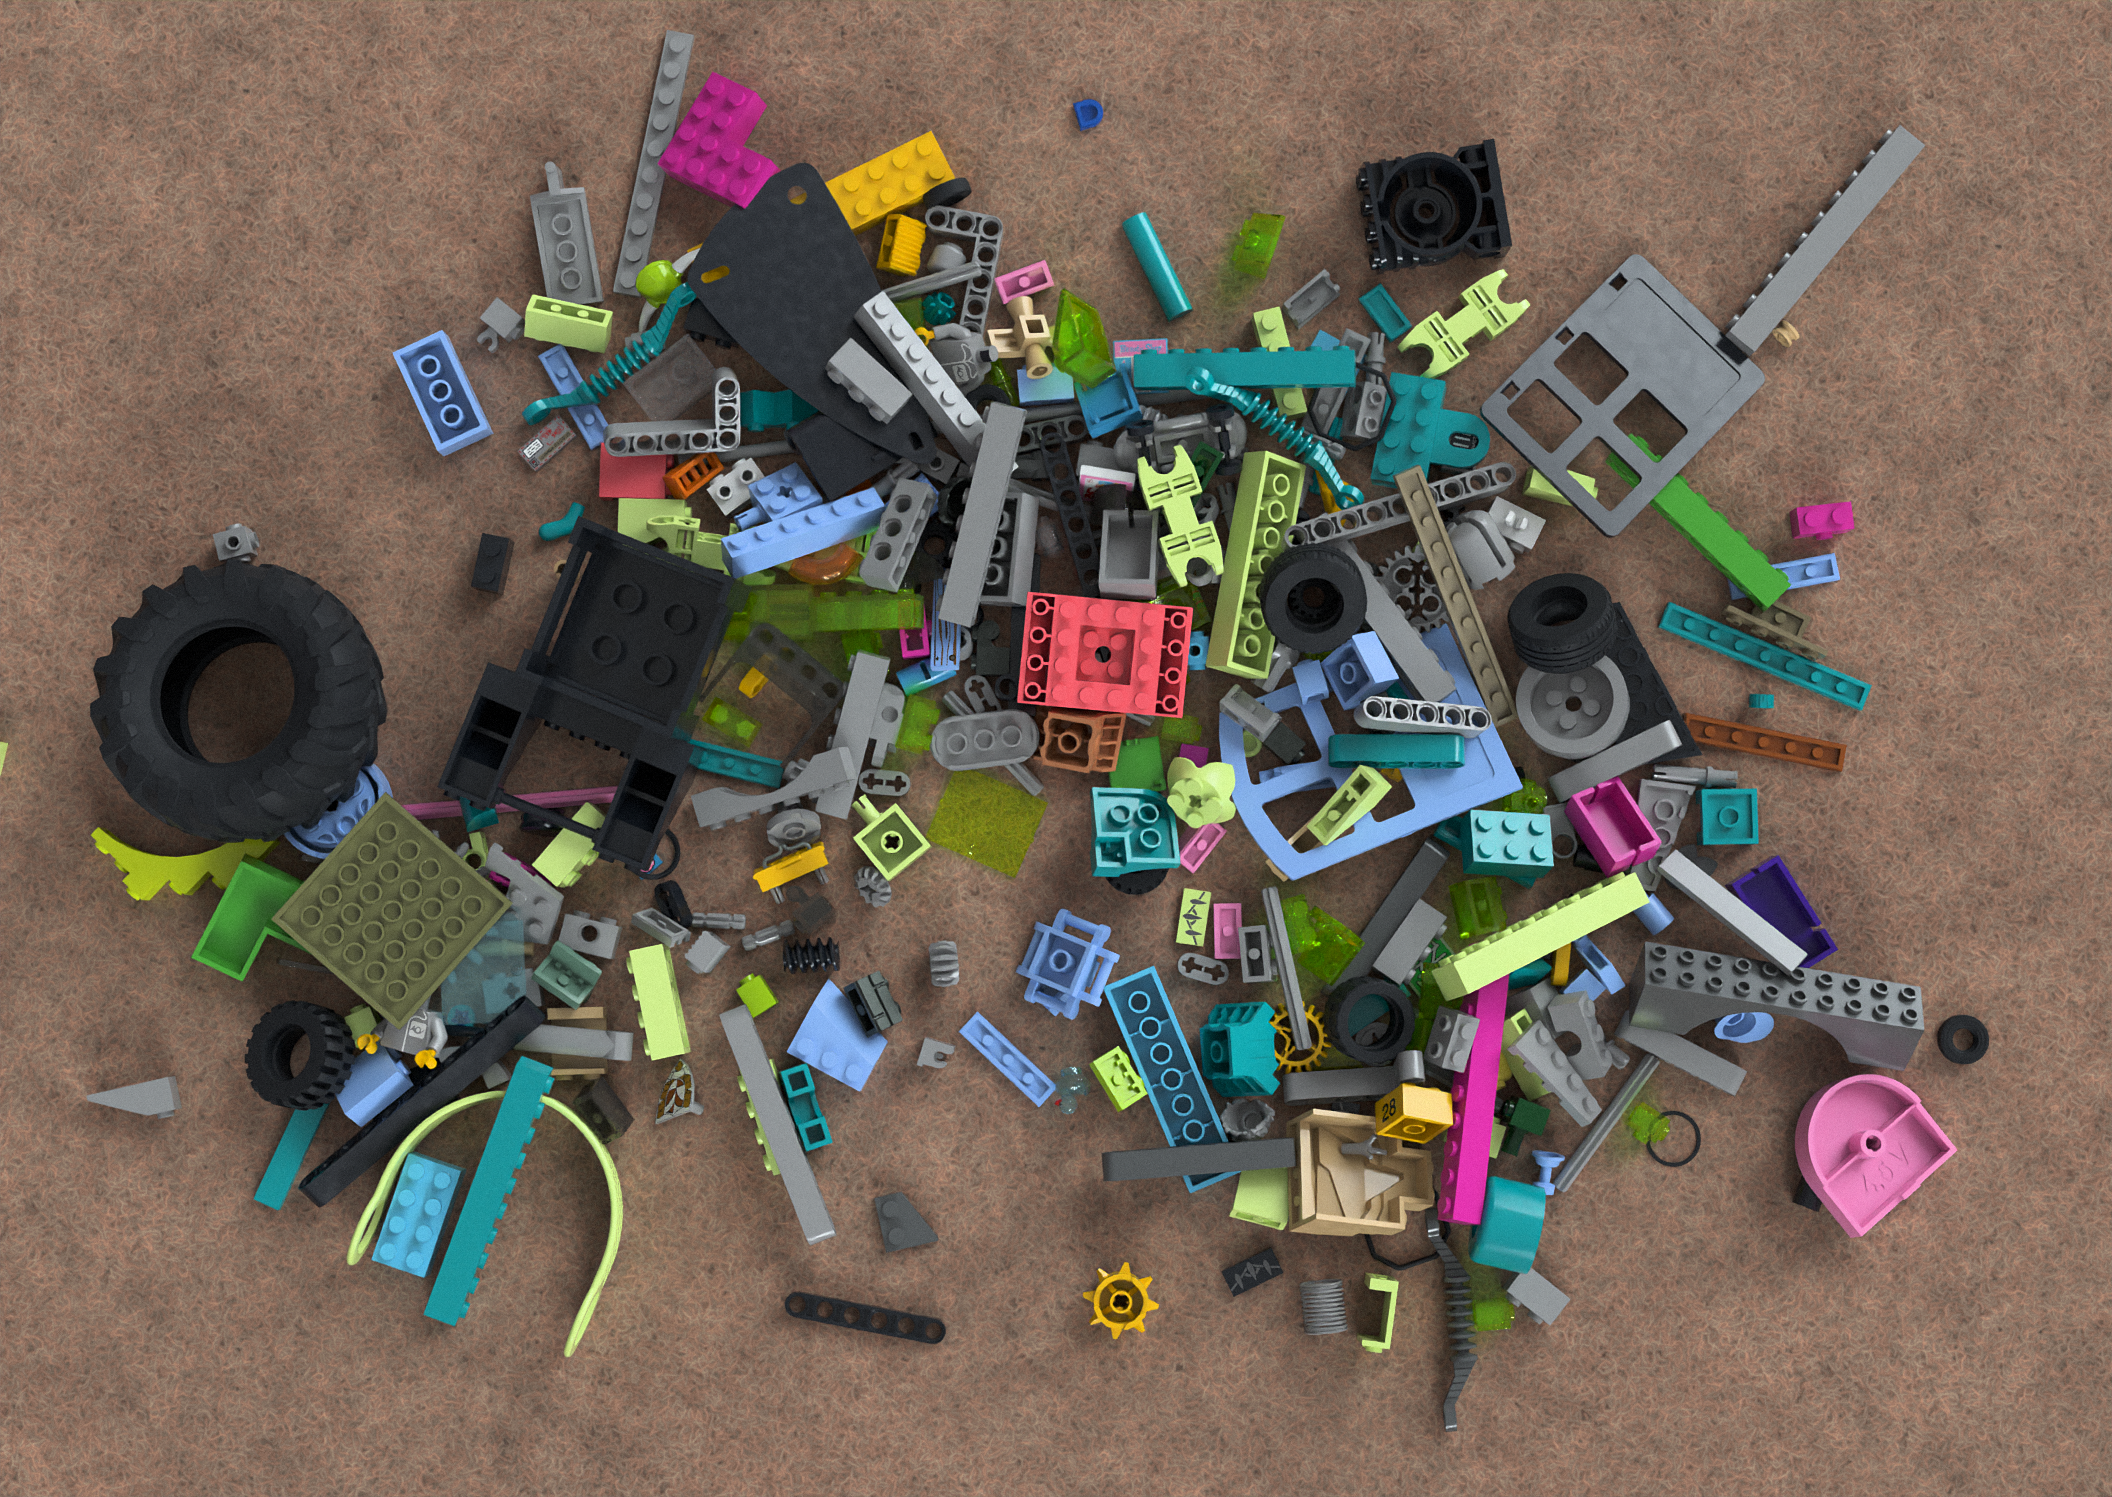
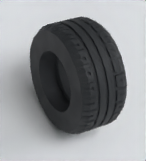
M1311 542V544L1304 543V545L1299 544L1296 547H1291V549H1286L1284 553L1279 554V557L1274 558V561L1270 563V566L1264 572L1261 581L1260 604L1264 622L1277 641H1280L1281 644H1285L1286 647L1292 650L1315 654L1316 652L1322 653V651L1329 652V650L1336 649L1335 647L1342 646V644H1345L1347 640H1350L1357 633V630L1360 629V625L1364 621L1365 612H1367V594L1362 574L1350 556H1347L1345 552H1341L1340 549H1336L1334 546ZM1309 578L1328 580L1338 588L1339 601L1329 613L1321 617L1306 618L1299 616L1291 611L1287 604V595L1297 583Z
M1560 573L1538 579L1523 588L1515 597L1508 610L1507 621L1516 654L1522 662L1544 673L1565 674L1592 666L1606 655L1617 637L1618 625L1610 593L1601 583L1582 574ZM1575 620L1566 625L1551 626L1561 621Z

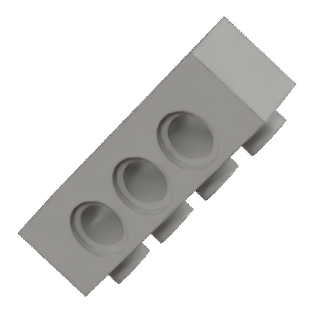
M899 478L896 487L892 489L886 511L881 515L880 525L876 534L871 538L870 548L866 557L860 564L859 574L868 586L898 592L937 499L929 484Z

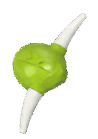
M700 248L683 255L674 263L668 260L652 262L639 272L636 278V288L646 298V302L641 312L638 332L646 330L647 324L655 310L661 304H666L672 291L682 284L681 276L695 259Z

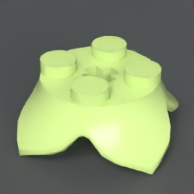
M1174 757L1167 773L1169 788L1167 802L1169 806L1172 807L1178 817L1187 822L1192 828H1199L1202 825L1216 824L1232 819L1236 812L1234 802L1230 801V795L1235 788L1236 781L1233 766L1227 763L1213 762L1208 763L1202 768H1197L1194 762L1187 758Z

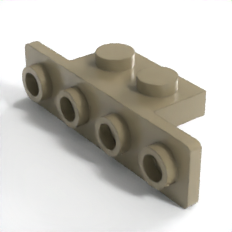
M1775 601L1764 613L1756 605H1754L1751 614L1729 604L1721 611L1722 614L1727 616V621L1736 625L1743 623L1751 627V631L1761 637L1771 636L1777 639L1776 643L1787 649L1794 647L1802 651L1801 655L1810 660L1822 659L1828 653L1827 650L1802 639L1811 617L1778 601Z

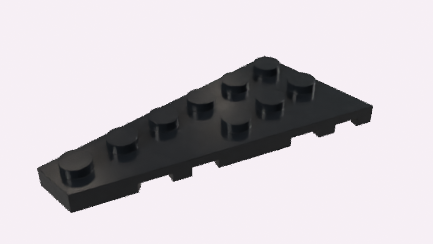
M1613 603L1618 632L1616 640L1611 649L1606 653V656L1620 670L1630 698L1628 719L1622 734L1615 741V745L1670 720L1682 746L1643 765L1703 755L1677 710V706L1658 671L1652 664L1645 647L1640 642L1621 603Z

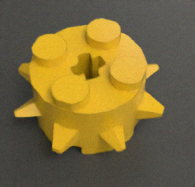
M1124 1262L1120 1271L1110 1274L1099 1268L1097 1270L1099 1282L1095 1290L1083 1292V1297L1093 1303L1095 1310L1089 1323L1093 1325L1102 1322L1107 1327H1111L1113 1339L1119 1337L1122 1329L1128 1330L1134 1327L1143 1333L1145 1329L1142 1320L1145 1318L1146 1312L1158 1309L1159 1304L1148 1298L1146 1291L1153 1280L1151 1276L1139 1279L1130 1273L1128 1262ZM1116 1295H1126L1128 1297L1125 1299L1127 1304L1125 1306L1121 1304L1115 1305L1113 1302L1116 1301Z

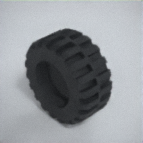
M291 1000L272 1007L271 1013L266 1012L260 1018L261 1022L254 1025L251 1031L253 1032L252 1038L247 1040L246 1047L249 1048L248 1054H245V1063L248 1064L246 1069L247 1077L253 1080L250 1084L263 1100L271 1102V1104L303 1111L321 1108L323 1103L328 1104L334 1100V1094H340L345 1087V1080L350 1079L352 1074L350 1072L351 1064H355V1056L353 1055L355 1042L353 1039H350V1036L353 1035L349 1025H345L346 1021L340 1014L324 1006L301 1000ZM307 1033L310 1041L309 1059L302 1072L294 1078L290 1067L291 1053L297 1041Z

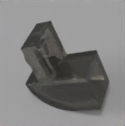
M1109 484L1099 487L1094 491L1090 499L1088 522L1090 525L1102 526L1103 510H1128L1129 520L1134 521V510H1148L1142 492L1126 490V484Z

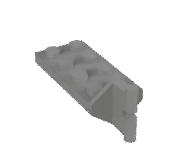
M547 162L545 170L549 191L530 196L547 298L580 305L604 302L585 188H564L562 171L553 162Z

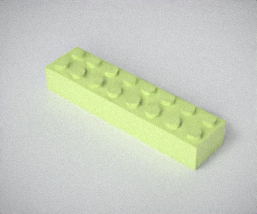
M1268 451L1244 453L1224 561V573L1221 577L1205 666L1245 679H1268L1275 636L1268 630L1263 619L1260 604V585L1267 567L1274 561V558L1279 557L1280 553H1284L1281 548V540L1284 533L1290 526L1296 524L1306 465ZM1294 535L1288 537L1291 544L1293 542Z
M1622 871L1596 882L1591 887L1574 893L1573 896L1567 899L1565 898L1552 904L1551 907L1545 910L1543 909L1530 915L1529 918L1523 921L1521 920L1506 927L1507 929L1484 938L1483 941L1477 944L1475 943L1462 949V952L1438 961L1440 967L1431 972L1445 1000L1449 1001L1467 995L1632 912L1650 901L1636 873L1625 876Z

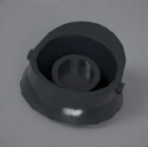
M545 808L547 810L565 816V811L563 809ZM522 813L521 815L522 822L519 829L523 832L543 837H556L563 829L530 814Z

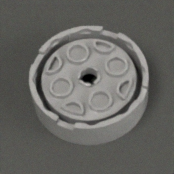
M1605 655L1592 666L1565 674L1544 673L1528 666L1518 684L1516 708L1526 734L1537 747L1550 755L1567 758L1568 760L1589 758L1605 751L1620 737L1630 712V698L1620 670ZM1570 698H1577L1582 702L1581 708L1578 711L1571 712L1566 708Z

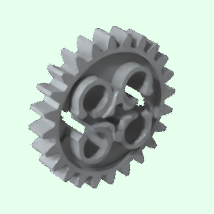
M1420 544L1416 545L1415 552H1412L1409 545L1406 546L1404 555L1399 550H1396V560L1388 556L1386 561L1389 566H1379L1380 571L1384 575L1375 576V579L1387 587L1390 593L1389 598L1395 605L1398 604V598L1402 595L1409 597L1412 605L1416 603L1417 592L1412 590L1411 587H1414L1417 583V574H1413L1409 582L1400 581L1397 574L1401 568H1406L1409 571L1414 568V564L1409 560V557L1416 562L1425 559ZM1427 562L1422 567L1423 571L1429 569ZM1421 574L1420 587L1425 588V591L1420 593V605L1425 603L1427 596H1434L1438 599L1439 606L1435 610L1427 607L1423 609L1422 613L1428 620L1420 616L1409 620L1414 608L1411 607L1410 609L1403 610L1406 614L1405 619L1410 626L1416 627L1419 632L1421 627L1424 626L1429 633L1431 632L1432 623L1439 629L1442 627L1441 618L1447 622L1450 620L1435 582H1429L1425 578V574Z

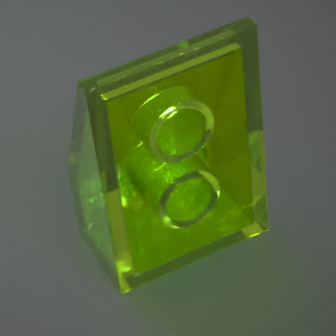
M1065 288L1062 289L1059 295L1052 350L1055 356L1054 364L1060 372L1067 373L1078 383H1083L1093 389L1117 371L1098 310Z

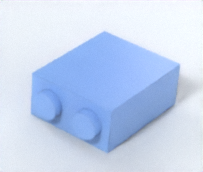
M378 1041L376 1042L377 1050L374 1054H368L365 1050L355 1058V1064H351L350 1072H352L350 1079L345 1080V1087L340 1094L335 1093L345 1115L360 1127H363L413 1086L408 1076L411 1073L410 1069L399 1059L402 1057L401 1052L381 1046Z

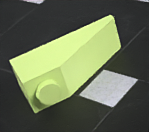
M1359 765L1306 827L1323 845L1327 846L1374 808L1392 786L1374 768Z

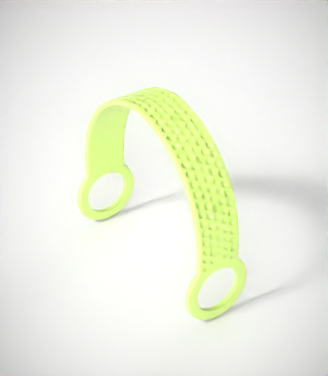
M506 1091L485 1092L457 1100L426 1118L406 1137L387 1164L373 1197L357 1224L347 1252V1263L349 1265H355L361 1259L374 1237L384 1214L390 1193L405 1164L408 1153L413 1152L419 1143L446 1119L469 1107L485 1102L503 1100ZM543 1096L542 1103L551 1106L567 1117L590 1142L603 1167L610 1195L611 1216L607 1245L599 1269L578 1311L565 1344L564 1356L570 1357L577 1348L590 1322L616 1257L622 1231L623 1200L616 1167L598 1134L570 1107L551 1097ZM375 1210L374 1216L368 1227V1230L364 1235L362 1241L360 1242L363 1232L367 1226V1223Z

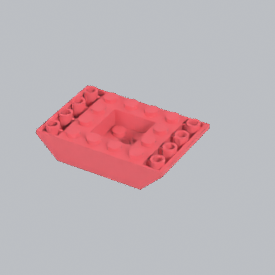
M1027 592L1017 703L1182 718L1193 608ZM1101 646L1107 647L1110 651V658L1106 662H1099L1095 658V651Z

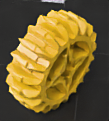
M1279 1003L1277 1006L1280 1013L1277 1014L1275 1012L1272 1016L1273 1019L1269 1021L1285 1040L1281 1054L1279 1055L1275 1050V1057L1279 1063L1276 1070L1279 1071L1284 1064L1286 1065L1285 1074H1289L1292 1067H1295L1296 1073L1302 1072L1301 1066L1304 1065L1306 1071L1311 1072L1312 1067L1309 1063L1313 1061L1319 1067L1321 1062L1316 1057L1320 1055L1327 1058L1328 1056L1326 1052L1321 1051L1322 1047L1332 1046L1330 1042L1324 1041V1037H1328L1322 1029L1324 1028V1021L1321 1023L1318 1021L1323 1016V1013L1320 1011L1313 1016L1314 1005H1310L1307 1011H1305L1307 1024L1310 1020L1316 1029L1317 1042L1316 1045L1312 1043V1046L1307 1049L1312 1052L1309 1056L1301 1060L1290 1061L1287 1059L1296 1047L1295 1045L1290 1046L1291 1039L1282 1032V1030L1290 1033L1292 1029L1278 1023L1282 1018L1288 1016V1011L1285 1010L1284 1005Z

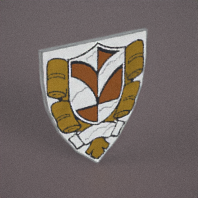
M681 1058L672 1069L664 1084L658 1102L655 1124H660L688 1112L701 1115L704 1110V1105L694 1101L695 1085L693 1074L689 1065Z

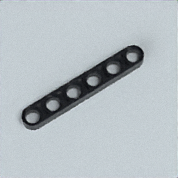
M802 1291L791 1293L785 1301L786 1312L795 1318L929 1344L941 1342L946 1334L944 1322L935 1317ZM795 1296L802 1297L805 1301V1309L801 1312H795L790 1307V1301ZM819 1303H830L833 1308L832 1314L828 1317L820 1316L817 1312ZM849 1307L857 1308L860 1313L859 1320L854 1323L848 1322L844 1317V1312ZM877 1312L884 1313L887 1317V1324L882 1328L875 1327L871 1322L872 1315ZM902 1318L913 1320L914 1330L912 1332L904 1333L899 1329L898 1323ZM930 1323H937L941 1327L942 1333L938 1338H930L926 1334V1327Z

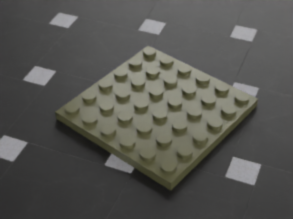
M385 792L271 920L398 1030H401L509 909L513 902Z

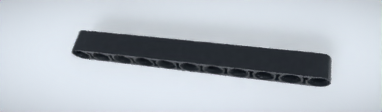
M526 995L519 997L311 1171L301 1181L298 1189L317 1207L320 1208L326 1205L405 1139L420 1123L442 1108L533 1032L543 1022L545 1014Z

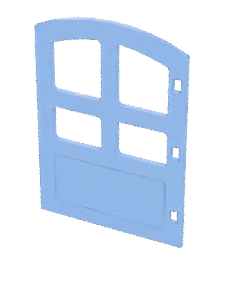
M1443 624L1439 629L1437 627L1432 628L1429 633L1427 631L1420 633L1423 638L1421 641L1426 648L1432 649L1437 655L1440 667L1443 671H1448L1455 680L1454 686L1457 689L1440 703L1478 706L1486 709L1447 624ZM1323 672L1328 687V691L1330 693L1334 690L1332 686H1330V683L1327 679L1325 672ZM1399 678L1397 682L1410 700H1415ZM1296 683L1256 698L1258 702L1264 704L1273 713H1279L1295 706L1299 707L1322 756L1318 761L1257 785L1251 783L1246 765L1243 727L1224 713H1219L1222 763L1231 764L1234 769L1236 781L1231 797L1245 827L1260 849L1292 881L1396 839L1411 835L1423 828L1523 788L1493 722H1491L1490 727L1477 737L1465 738L1464 767L1454 769L1398 768L1415 804L1414 809L1382 822L1374 821L1369 811L1353 824L1354 832L1352 834L1334 840L1327 846L1322 845L1307 852L1298 853L1272 824L1262 806L1265 803L1325 779H1331L1338 791L1352 775V770L1354 769L1334 768L1328 765V738L1335 735L1321 701L1303 705ZM1419 713L1420 718L1424 722H1427L1426 717L1422 713ZM1445 715L1447 722L1453 725L1451 718ZM1471 718L1472 723L1476 727H1479L1477 721ZM1396 731V732L1394 733V734L1431 735V734H1421V733H1411V732H1401V731Z

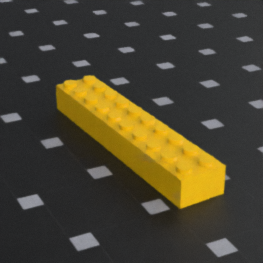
M929 131L825 182L856 236L885 222L887 215L901 214L923 203V195L939 184L956 178L932 131ZM805 192L790 201L794 204H802L806 200L807 194ZM703 243L687 250V252L689 253L693 250L701 248ZM720 266L703 273L701 280L704 283H710L727 276L730 270L727 266Z

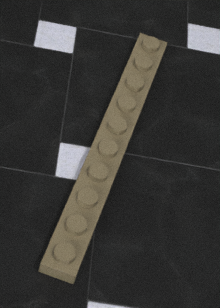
M1415 465L1393 475L1476 688L1486 709L1491 714L1492 722L1496 728L1519 717L1516 706L1421 465Z

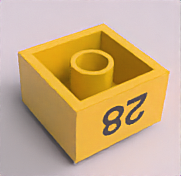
M1411 1082L1400 1084L1375 1103L1376 1134L1426 1144L1453 1125L1452 1093L1442 1092L1439 1088L1418 1087Z

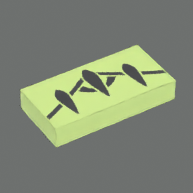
M1184 888L1176 943L1203 947L1211 892Z

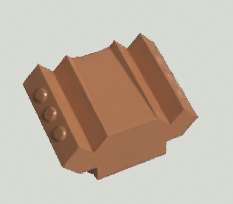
M1036 705L1034 720L1039 728L1040 740L1031 758L1042 761V765L1089 773L1091 770L1113 772L1116 770L1127 713Z

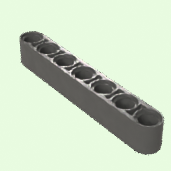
M1426 838L1421 845L1422 848L1418 849L1407 865L1406 871L1402 872L1391 888L1390 894H1387L1375 911L1374 917H1371L1359 935V939L1355 940L1344 956L1343 962L1339 963L1328 979L1329 982L1327 985H1324L1320 993L1329 998L1331 992L1342 982H1346L1353 977L1358 978L1368 975L1374 962L1419 898L1422 897L1451 852L1431 838Z
M1294 1137L1101 1153L1103 1181H1123L1296 1166Z

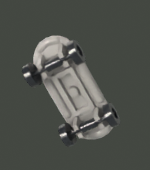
M1218 404L1208 407L1206 412L1156 422L1152 420H1138L1127 424L1126 430L1117 438L1114 445V457L1117 465L1123 472L1136 474L1135 486L1136 490L1140 492L1142 491L1139 484L1137 459L1145 457L1148 466H1152L1154 471L1159 474H1168L1174 468L1175 455L1173 447L1181 445L1188 457L1191 458L1199 442H1204L1224 454L1215 470V474L1219 476L1233 475L1242 471L1241 460L1234 458L1240 454L1245 446L1247 428L1245 421L1234 411L1231 404Z

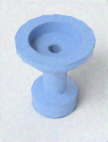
M1534 1150L1532 1151V1156L1535 1157V1162L1541 1166L1539 1181L1533 1182V1185L1544 1187L1546 1195H1554L1555 1185L1550 1183L1552 1168L1559 1166L1561 1161H1564L1565 1156L1555 1152Z

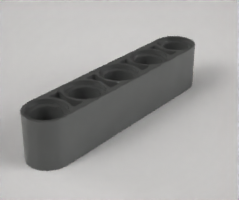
M1071 415L1024 425L1022 434L1027 435L1031 441L1027 446H1018L1016 455L1040 451V440L1043 438L1042 433L1046 429H1053L1061 435L1066 446L1083 442L1088 435L1085 418L1080 415ZM1078 423L1083 427L1084 431L1080 435H1072L1068 430L1069 426ZM1056 438L1052 441L1046 440L1044 444L1046 450L1060 447ZM957 452L959 460L962 463H966L964 459L960 456V454Z

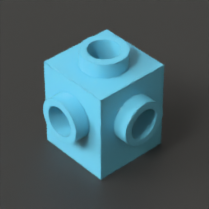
M1204 631L1191 632L1188 655L1189 670H1206L1205 664L1211 636L1204 637ZM1195 646H1198L1200 648V653L1198 656H1196L1193 653V648Z

